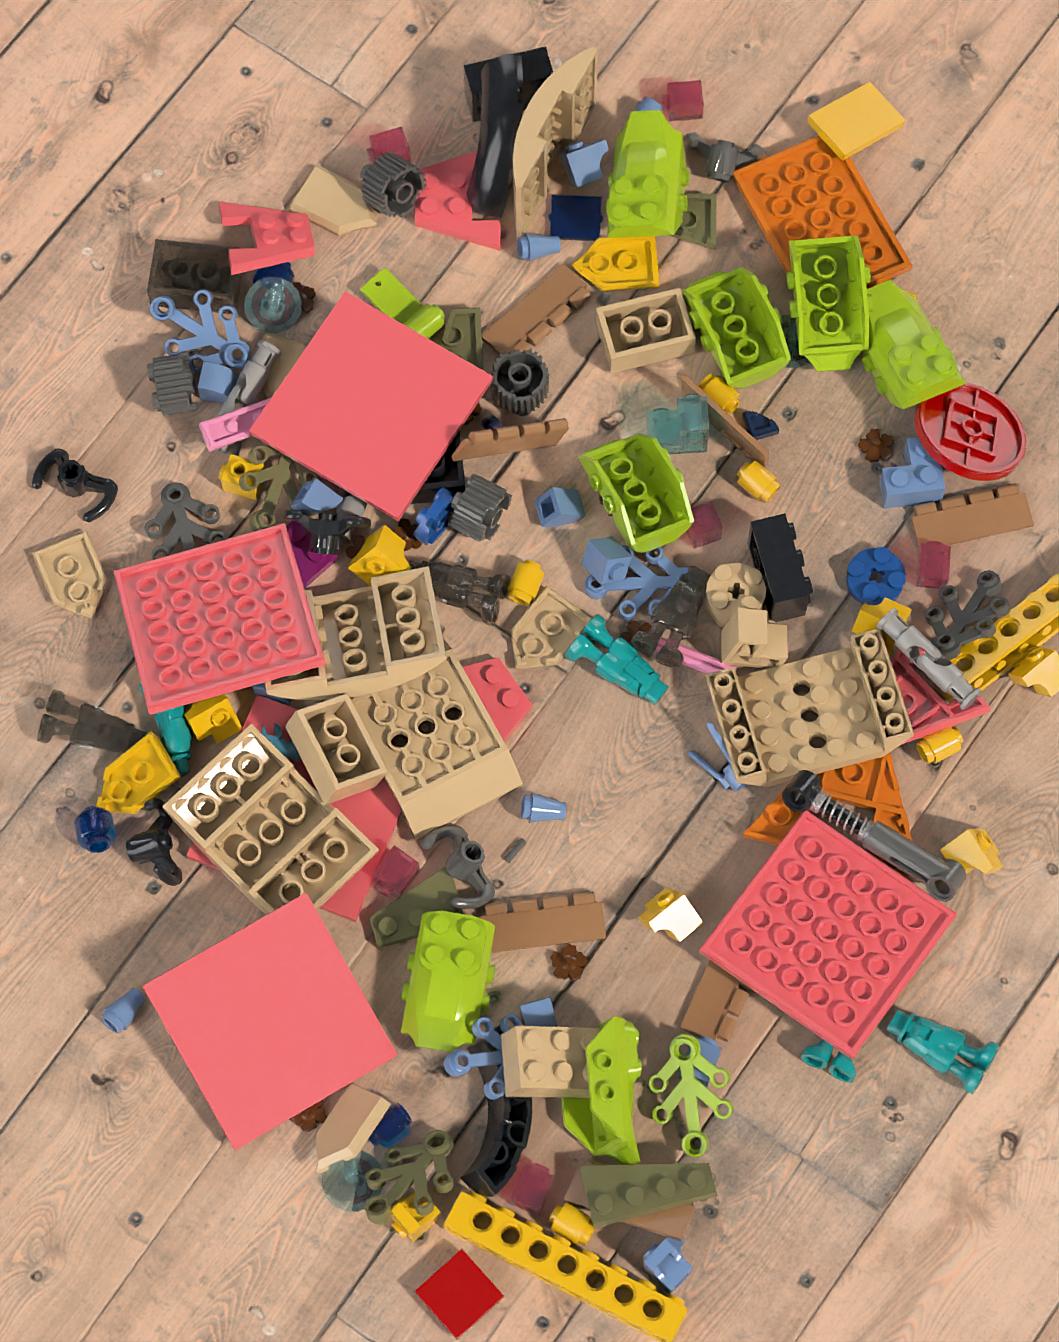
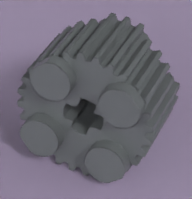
M388 151L382 157L379 156L378 160L375 159L373 164H366L360 172L361 182L363 183L361 186L363 189L361 191L363 194L362 198L386 216L396 217L398 215L404 218L405 215H409V212H413L415 208L413 202L417 201L416 197L420 195L419 190L423 191L424 187H426L424 183L426 181L424 178L425 174L401 156Z
M517 349L515 353L512 350L511 354L507 352L505 354L501 353L500 358L495 359L496 363L492 364L493 371H491V375L493 376V381L491 383L493 399L495 402L498 401V406H503V410L508 409L509 413L514 411V414L519 416H527L532 411H535V407L540 408V403L544 404V399H547V393H549V373L546 363L542 362V356H537L536 351L532 353V349L528 351L523 350V352Z
M188 352L153 358V363L147 364L149 380L155 383L156 392L152 393L154 409L158 412L161 411L163 416L198 410V404L192 402L191 395L197 394L194 373L187 369L185 364L186 361H190Z
M472 474L466 484L465 492H457L451 502V507L455 510L448 521V525L476 541H482L485 538L491 540L500 527L497 523L503 509L508 510L511 505L512 495L507 493L506 489L484 477Z

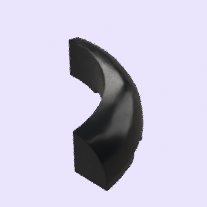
M520 55L496 57L486 63L481 70L482 112L480 135L475 164L466 194L469 202L477 210L498 218H502L510 194V189L507 186L510 171H513L514 144L523 113V104L518 102L519 87L523 85V69Z
M500 1024L493 1028L499 1035L503 1034ZM483 1038L477 1039L475 1045H470L466 1048L470 1054L498 1051ZM502 1064L478 1067L484 1086L493 1079ZM492 1084V1091L497 1094L498 1088ZM505 1093L494 1100L487 1097L488 1120L483 1144L472 1165L460 1177L474 1192L484 1197H493L507 1184L515 1173L522 1151L527 1147L531 1131L532 1097H506Z

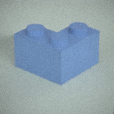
M918 437L907 438L904 448L906 466L882 468L879 484L884 509L919 505L932 501L938 503L944 496L946 488L942 466L928 454Z

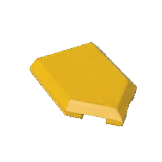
M655 236L598 238L591 245V248L572 264V268L601 291L659 288Z
M152 731L105 768L102 779L104 780L101 797H98L96 810L135 814L144 807L145 801L155 798L181 777L160 739Z

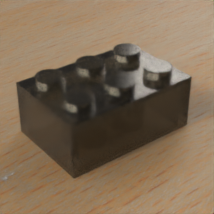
M155 239L147 287L150 305L155 298L164 295L173 300L176 309L199 311V307L194 302V295L201 289H207L213 297L210 303L212 312L219 313V310L224 305H232L237 310L242 273L231 275L228 249L241 248ZM200 293L198 295L201 303H207L208 297L206 294ZM159 303V307L169 308L167 303ZM229 309L223 310L224 314H233Z

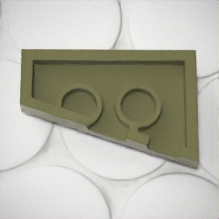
M685 193L688 200V209L686 212H683V221L674 235L669 236L716 250V194Z
M480 307L451 309L441 346L484 371Z
M446 866L369 917L378 949L418 938L422 914L426 912L446 911L464 914L463 909L453 908L450 905V900L453 897L459 896L454 879L448 873Z

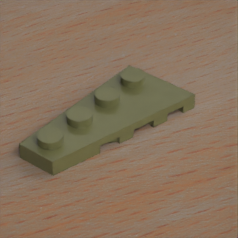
M709 1163L579 1166L594 1228L718 1196Z

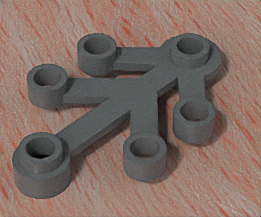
M178 482L170 483L163 488L161 492L163 506L156 517L147 521L144 527L148 538L158 539L163 534L164 524L174 512L176 523L162 545L152 550L153 560L157 559L156 555L160 552H164L166 556H169L180 538L184 551L195 548L193 536L209 544L213 543L216 537H221L223 540L227 539L224 532L219 530L212 532L187 518L185 509L202 516L207 524H215L220 519V512L216 505H204L190 498L189 489L184 484ZM178 492L181 494L177 499L170 498L172 493ZM209 511H215L216 515L212 518H208L206 516V513ZM150 527H159V530L157 532H149Z
M986 570L980 573L977 579L978 588L963 610H961L957 601L958 594L954 586L946 585L939 590L941 602L947 606L954 622L949 631L946 630L943 624L944 615L939 606H931L926 609L925 617L927 623L933 627L936 634L932 644L949 660L956 658L960 654L962 645L980 638L993 636L996 633V627L991 618L1003 617L1009 613L1010 607L1005 597H996L991 601L990 607L977 611L986 597H994L1002 591L1000 577L994 571ZM976 624V629L963 633L965 628Z

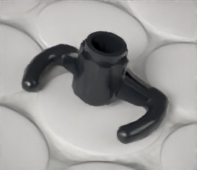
M54 449L38 463L31 486L36 490L42 487L48 468L55 463L59 466L58 482L61 490L67 496L79 497L87 491L104 493L102 501L95 508L84 514L83 518L88 523L101 517L109 510L116 499L118 486L112 479L93 476L76 460H69V454L63 449Z
M285 510L283 513L285 520L297 522L311 534L310 547H313L312 553L336 555V549L339 550L340 537L354 527L369 528L371 526V520L367 517L348 516L346 519L336 521L337 515L319 513L318 519H312L299 510Z
M150 798L145 801L144 808L147 811L156 809L160 816L147 831L135 834L127 840V854L133 863L144 864L153 862L155 864L153 870L159 879L167 885L176 886L181 884L183 876L181 869L172 860L170 855L173 843L168 830L174 820L162 807L166 802L159 798Z

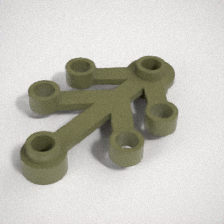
M269 445L265 447L256 446L248 452V459L252 464L260 465L266 462L268 457L281 452ZM255 451L261 454V460L255 457ZM283 453L280 454L276 465L256 473L248 472L243 474L239 478V486L244 491H251L257 488L260 483L272 479L262 509L254 512L250 517L251 529L257 531L275 526L276 519L273 513L282 487H284L289 499V507L299 491L289 470L291 460L299 474L298 482L301 487L306 483V475L311 480L315 478L319 480L318 475ZM246 477L252 480V486L247 485ZM263 515L267 518L268 525L263 523Z
M433 1130L425 1136L423 1143L401 1148L395 1146L385 1152L389 1168L370 1169L365 1175L367 1185L372 1190H379L384 1187L386 1181L399 1180L385 1196L376 1195L366 1201L364 1208L370 1222L376 1225L388 1222L392 1214L391 1208L413 1183L416 1195L413 1204L416 1213L428 1215L433 1211L434 1204L431 1196L428 1194L425 1170L434 1161L436 1175L433 1177V1183L436 1191L447 1193L452 1190L454 1183L451 1174L448 1173L446 1157L451 1154L454 1148L450 1135L442 1130ZM419 1157L413 1163L404 1164L407 1158Z

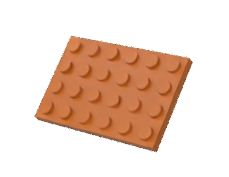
M819 135L734 171L732 179L786 275L787 272H791L788 241L858 235L864 257V266L869 265L871 279L870 283H866L867 289L912 269V263L851 158L849 157L842 161Z

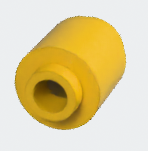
M710 373L698 385L729 415L740 404L738 400L740 393L729 386L720 375L716 376Z
M756 460L751 464L747 461L736 474L739 477L737 484L758 501L762 499L765 503L776 494L781 486L776 481L777 477Z
M532 560L517 563L507 588L509 591L508 599L523 606H529L530 602L535 600L545 575L541 570L542 566Z
M950 726L921 737V741L916 743V748L926 764L932 762L936 764L961 751L963 738L955 726Z
M567 1202L563 1207L557 1205L549 1218V1222L553 1224L551 1230L575 1245L580 1243L586 1246L596 1230L591 1216Z

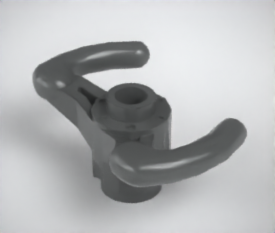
M696 132L687 133L684 136V142L687 146L698 149L708 159L706 172H708L707 178L719 182H729L737 165L749 160L760 161L767 156L766 150L757 144H753L748 151L739 152L738 149L734 148V143L718 140L717 144L710 146L703 139H700Z
M446 826L430 832L422 840V848L430 849L437 841L447 837L453 840V852L446 861L448 873L457 880H467L479 891V895L475 897H453L450 900V905L458 909H475L492 900L495 896V890L482 869L481 864L485 860L482 846L475 841H469L467 832L460 826Z

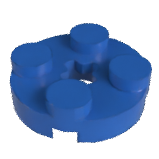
M442 487L435 495L434 502L430 508L425 506L419 512L416 518L419 526L413 534L417 540L424 545H428V543L433 544L449 526L447 519L450 511L454 512L455 510L451 507V502L456 494Z
M878 547L863 550L855 555L848 565L846 576L847 589L851 596L862 604L864 602L866 604L879 605L885 597L896 601L906 582L905 568L900 559L891 553L888 548ZM871 572L883 575L881 583L878 584L875 580L869 581L868 578L871 577Z

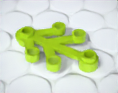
M680 1034L670 1043L669 1052L671 1058L659 1073L654 1074L649 1079V1088L655 1093H661L669 1086V1078L679 1067H681L682 1080L666 1100L654 1108L652 1117L658 1124L667 1123L672 1118V1111L684 1098L688 1134L682 1140V1149L690 1157H699L708 1149L709 1141L707 1136L701 1132L697 1097L712 1108L715 1116L719 1119L730 1117L734 1111V1106L730 1100L720 1099L695 1078L694 1066L710 1077L711 1084L716 1088H722L729 1083L730 1073L725 1068H717L700 1054L701 1046L694 1036ZM682 1044H687L690 1046V1054L686 1055L682 1053ZM717 1072L725 1076L724 1083H718L715 1080ZM655 1078L663 1080V1088H657L654 1085ZM719 1104L728 1106V1114L720 1113L718 1109ZM658 1109L666 1110V1119L658 1117ZM697 1137L701 1140L702 1145L700 1148L692 1145V1138Z

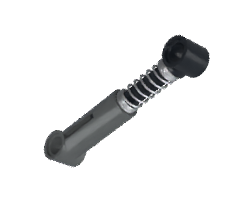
M798 771L783 790L782 799L789 809L795 812L811 810L814 813L816 812V814L821 812L822 818L827 816L829 817V822L836 821V827L842 825L843 831L849 829L850 835L857 834V839L861 840V842L863 841L862 846L926 885L929 894L939 901H950L966 879V870L958 861L953 859L942 860L879 820L875 823L872 820L867 822V817L862 819L859 817L860 813L857 815L852 813L853 808L848 810L845 808L846 804L843 806L839 805V799L836 801L831 800L832 795L829 796V793L827 794V792L823 791L821 780L811 771Z

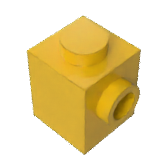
M231 454L228 462L222 464L219 472L223 491L257 501L263 483H260L257 488L251 491H244L239 486V478L248 472L256 473L264 470V464L254 465L249 459ZM246 477L247 485L252 486V480Z

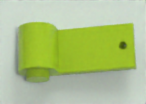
M386 267L360 288V291L379 311L428 339L445 325L443 320L445 314L436 304L432 306L428 303L422 305Z

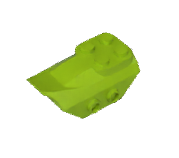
M660 110L631 111L624 127L616 136L613 173H609L608 178L610 195L606 201L608 214L607 238L674 235L682 224L683 212H686L688 209L685 186L690 184V173L686 169L682 132L675 130L668 123Z
M858 235L788 241L791 272H787L788 290L793 289L794 300H790L789 306L791 318H796L799 355L805 356L812 363L816 372L851 369L856 357L862 351L869 349V312L873 311L872 294H867L866 283H870L871 279L869 265L864 266V257Z
M743 266L727 273L719 271L689 283V288L681 290L683 299L690 311L689 318L694 329L699 328L702 334L701 342L705 351H711L729 386L743 389L772 378L786 367L791 360L781 326L782 317L776 306L772 307L769 302L770 295L764 283L760 284L756 275Z
M892 280L867 289V294H872L873 311L869 312V349L862 351V363L868 373L872 372L878 392L881 395L885 394L890 404L904 410L967 384L957 368L952 351L947 348L942 340L939 329L936 326L932 327L914 296L906 293Z
M638 433L619 441L614 440L585 451L583 455L577 456L589 476L591 487L594 491L600 493L606 511L609 514H613L614 524L632 550L643 553L674 542L693 524L694 517L686 493L684 477L679 469L674 468L667 449L661 447L656 437Z
M433 911L422 914L415 953L410 952L407 970L412 971L410 983L404 982L402 1000L406 1001L401 1033L410 1035L416 1047L453 1052L462 1044L475 1045L476 1036L472 1032V1025L481 1018L482 1013H488L490 995H485L487 983L493 984L495 966L490 965L495 925L489 921L471 915L446 911Z
M613 1016L595 1027L602 1029L585 1047L590 1098H562L563 1123L595 1157L605 1155L614 1159L620 1165H634L640 1162L632 1122L634 1082L641 1075L642 1064L637 1054L639 1032L631 1021Z

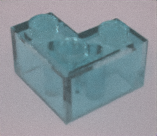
M694 394L686 395L683 398H677L676 410L669 411L666 408H658L652 412H647V435L656 437L661 447H665L669 454L707 452L709 438L707 397H700Z

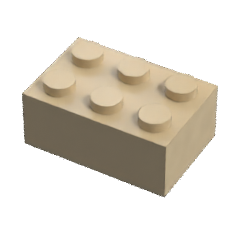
M680 288L596 308V326L611 374L695 352L696 338Z
M348 693L297 710L285 725L324 805L376 787L388 772Z
M515 1026L501 1035L505 1096L590 1098L585 1047L602 1028Z

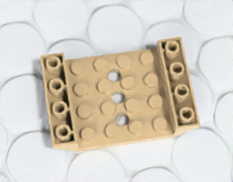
M879 629L852 635L851 647L737 677L734 667L705 674L737 783L770 787L791 781L795 774L801 770H808L814 774H819L886 756L914 736L881 630ZM798 685H806L810 688L809 693L804 696L796 695L793 690ZM806 711H814L818 714V718L812 722L804 721L801 716ZM815 737H821L826 740V744L822 748H813L809 743Z
M444 639L447 659L437 667L396 687L350 698L388 771L384 778L400 805L402 816L415 840L523 786L509 749L453 649ZM455 707L461 710L462 715L458 720L453 721L445 717V712L449 708ZM423 721H430L435 725V729L430 734H423L418 730L419 724ZM399 734L408 738L407 745L402 748L394 747L391 744L394 736Z

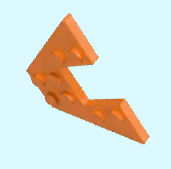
M891 753L876 759L815 774L821 780L823 791L827 792V794L829 793V796L832 795L831 800L836 801L839 799L840 803L875 811L874 823L879 820L912 841L910 826L899 792L900 787L895 776ZM782 790L753 824L744 831L743 837L778 846L803 812H795L785 805L782 799ZM866 849L868 853H870L878 860L892 868L894 871L905 877L907 880L921 883L918 880L911 877L910 875L906 874L905 872L901 871L897 867L893 866L892 864L888 863L884 859L880 858L876 854Z

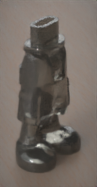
M411 560L408 562L411 566L410 570L429 566L435 598L442 600L447 605L460 609L466 608L468 604L481 611L482 621L486 625L494 626L499 615L500 599L504 600L508 592L509 575L499 573L494 576H479L476 569L462 565L451 566L442 562L428 564L425 560L422 563ZM475 588L485 590L490 594H481L472 591Z
M690 566L687 573L681 575L679 581L672 587L666 598L662 599L653 611L651 620L654 625L648 632L638 631L633 635L631 640L633 646L643 655L652 657L665 630H670L671 633L667 641L661 647L655 659L664 666L679 668L684 662V656L679 651L681 640L689 639L697 625L698 614L703 605L707 582L711 575L696 566Z
M54 689L46 705L47 714L44 713L41 719L37 741L45 744L49 743L55 735L69 736L71 744L86 749L97 748L111 752H121L122 750V753H125L145 737L147 732L136 729L135 724H129L117 716L106 713L100 707L98 708L87 703L78 707L65 699L64 692ZM63 715L77 719L78 722L71 724L54 716Z

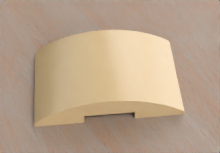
M592 46L570 58L557 68L536 91L522 116L517 130L513 153L514 223L517 239L527 233L547 196V172L561 146L566 147L577 142L596 107L598 48Z
M429 566L370 578L371 586L313 597L312 589L305 590L326 665L265 682L267 694L296 700H329L347 693L350 698L380 692L411 681L445 661L447 657Z
M252 724L162 806L206 857L266 915L304 893H307L317 911L379 852V849L340 810L334 808L330 803L324 805L319 793L294 769V765Z

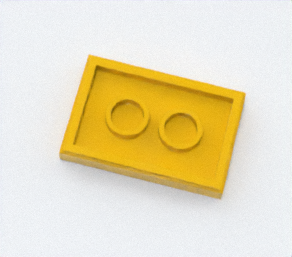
M868 82L810 114L806 122L843 161L902 128L906 120L872 83Z

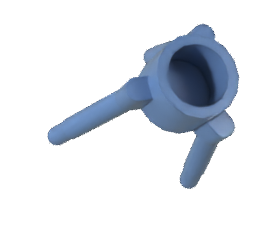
M708 722L706 725L711 735L730 763L723 769L726 775H721L695 752L689 751L688 754L715 777L725 790L731 787L734 792H737L748 784L736 782L726 745L713 724Z

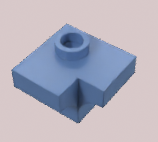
M597 139L587 144L583 143V141L572 143L566 146L567 150L557 153L560 163L567 172L571 186L579 187L603 177L600 160L604 153L609 151L605 139Z
M669 1237L665 1238L659 1246L654 1244L643 1256L645 1261L643 1262L642 1269L667 1293L672 1294L693 1270V1267L683 1258L681 1253V1247L685 1241L684 1237L682 1242Z

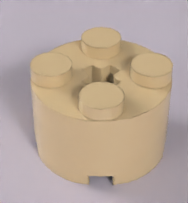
M743 563L722 564L715 569L707 582L705 609L708 615L715 621V624L724 628L737 608L743 606H754L757 610H763L766 586L761 572ZM732 595H738V599L732 598Z

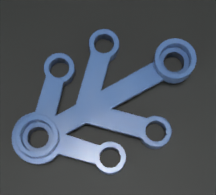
M201 289L194 295V302L199 307L203 325L176 309L173 300L168 296H158L152 301L150 311L153 317L158 320L169 318L196 335L185 339L173 337L167 340L164 349L168 355H175L181 351L209 345L222 351L207 356L202 353L194 354L189 361V366L193 371L199 372L202 370V367H196L193 363L196 357L201 358L204 362L226 363L234 369L245 367L247 361L251 360L252 351L250 346L239 338L235 322L237 310L234 306L224 305L219 310L218 316L224 322L227 340L218 335L210 305L213 297L209 290ZM200 293L207 295V303L199 301L198 295ZM160 302L168 304L167 312H162L159 309ZM224 309L232 311L233 316L231 319H226L223 316ZM169 343H177L179 347L178 351H171L169 349ZM240 349L243 354L242 358H235L233 350Z
M627 545L622 546L632 556L628 568L639 577H629L623 581L605 583L599 588L591 585L593 581H597L592 575L588 576L585 581V593L594 600L604 598L608 591L640 590L630 601H623L619 606V616L626 621L634 619L638 609L658 589L669 590L661 599H655L649 604V615L657 620L665 616L666 610L680 595L690 596L700 586L699 574L690 567L678 568L663 555L662 547L651 550L657 551L660 554L658 557H651L649 555L651 551L645 552V558L650 564H657L669 576H657L634 557L633 550ZM682 577H688L691 580V582L688 584H683L680 581V579ZM654 606H660L662 607L663 611L660 613H655L652 610V608ZM625 607H630L633 609V612L625 614L622 610Z
M509 1014L500 1021V1029L503 1033L510 1030L507 1020H510L514 1027L521 1026L519 1017L514 1014ZM482 1017L473 1023L472 1032L476 1037L486 1040L498 1051L468 1054L466 1051L458 1049L445 1057L444 1068L449 1075L460 1077L472 1067L502 1064L493 1079L484 1086L485 1095L489 1099L494 1100L505 1093L501 1035L493 1030V1023L489 1018ZM480 1023L485 1025L486 1032L480 1030ZM458 1057L462 1059L464 1066L458 1064ZM492 1084L497 1086V1094L492 1091Z

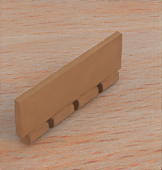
M563 263L482 334V340L499 355L506 352L511 354L512 350L515 353L517 349L520 352H523V350L528 351L531 347L526 342L527 340L533 346H536L552 332L547 322L556 328L573 313L570 307L567 306L568 304L577 310L591 298V294L586 290L587 284Z
M684 375L681 378L682 391L686 394L684 399L698 412L703 410V417L718 431L724 429L723 435L740 451L745 449L744 455L752 462L756 460L759 464L766 467L769 464V451L688 376Z
M565 418L548 420L545 423L521 424L519 427L514 425L495 428L493 431L487 429L470 432L469 438L461 442L452 458L453 461L556 446L568 431V422Z
M1017 483L996 487V499H994L991 489L967 494L969 505H966L963 495L939 500L941 511H937L934 501L914 505L915 516L911 517L919 551L1033 527L1034 523L1025 492L1020 493Z
M594 891L573 894V906H568L567 895L542 897L544 909L539 910L536 898L512 901L513 913H507L506 902L485 904L486 916H480L481 919L495 925L492 953L606 939L602 902H595Z
M710 960L680 1029L699 1037L705 1036L714 1041L718 1038L728 1042L736 1020L726 1015L729 1013L739 1017L749 995L746 991L739 989V986L747 989L751 988Z
M587 1159L584 1166L606 1164ZM578 1167L565 1195L564 1202L590 1211L580 1167ZM690 1203L622 1222L682 1242L695 1211V1206Z

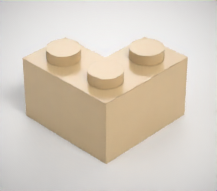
M754 606L737 608L721 630L722 664L768 669L783 665L788 659L787 625H779L774 621H767L766 610H757Z

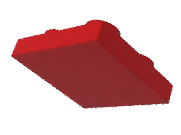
M460 1249L414 1291L456 1340L464 1335L504 1298L501 1291L463 1249Z

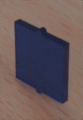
M552 195L551 213L548 215V220L551 221L550 236H559L560 240L596 241L600 238V223L603 222L601 197Z

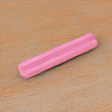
M656 636L651 645L653 653L706 674L734 667L736 671L734 665L722 664V661L661 636Z

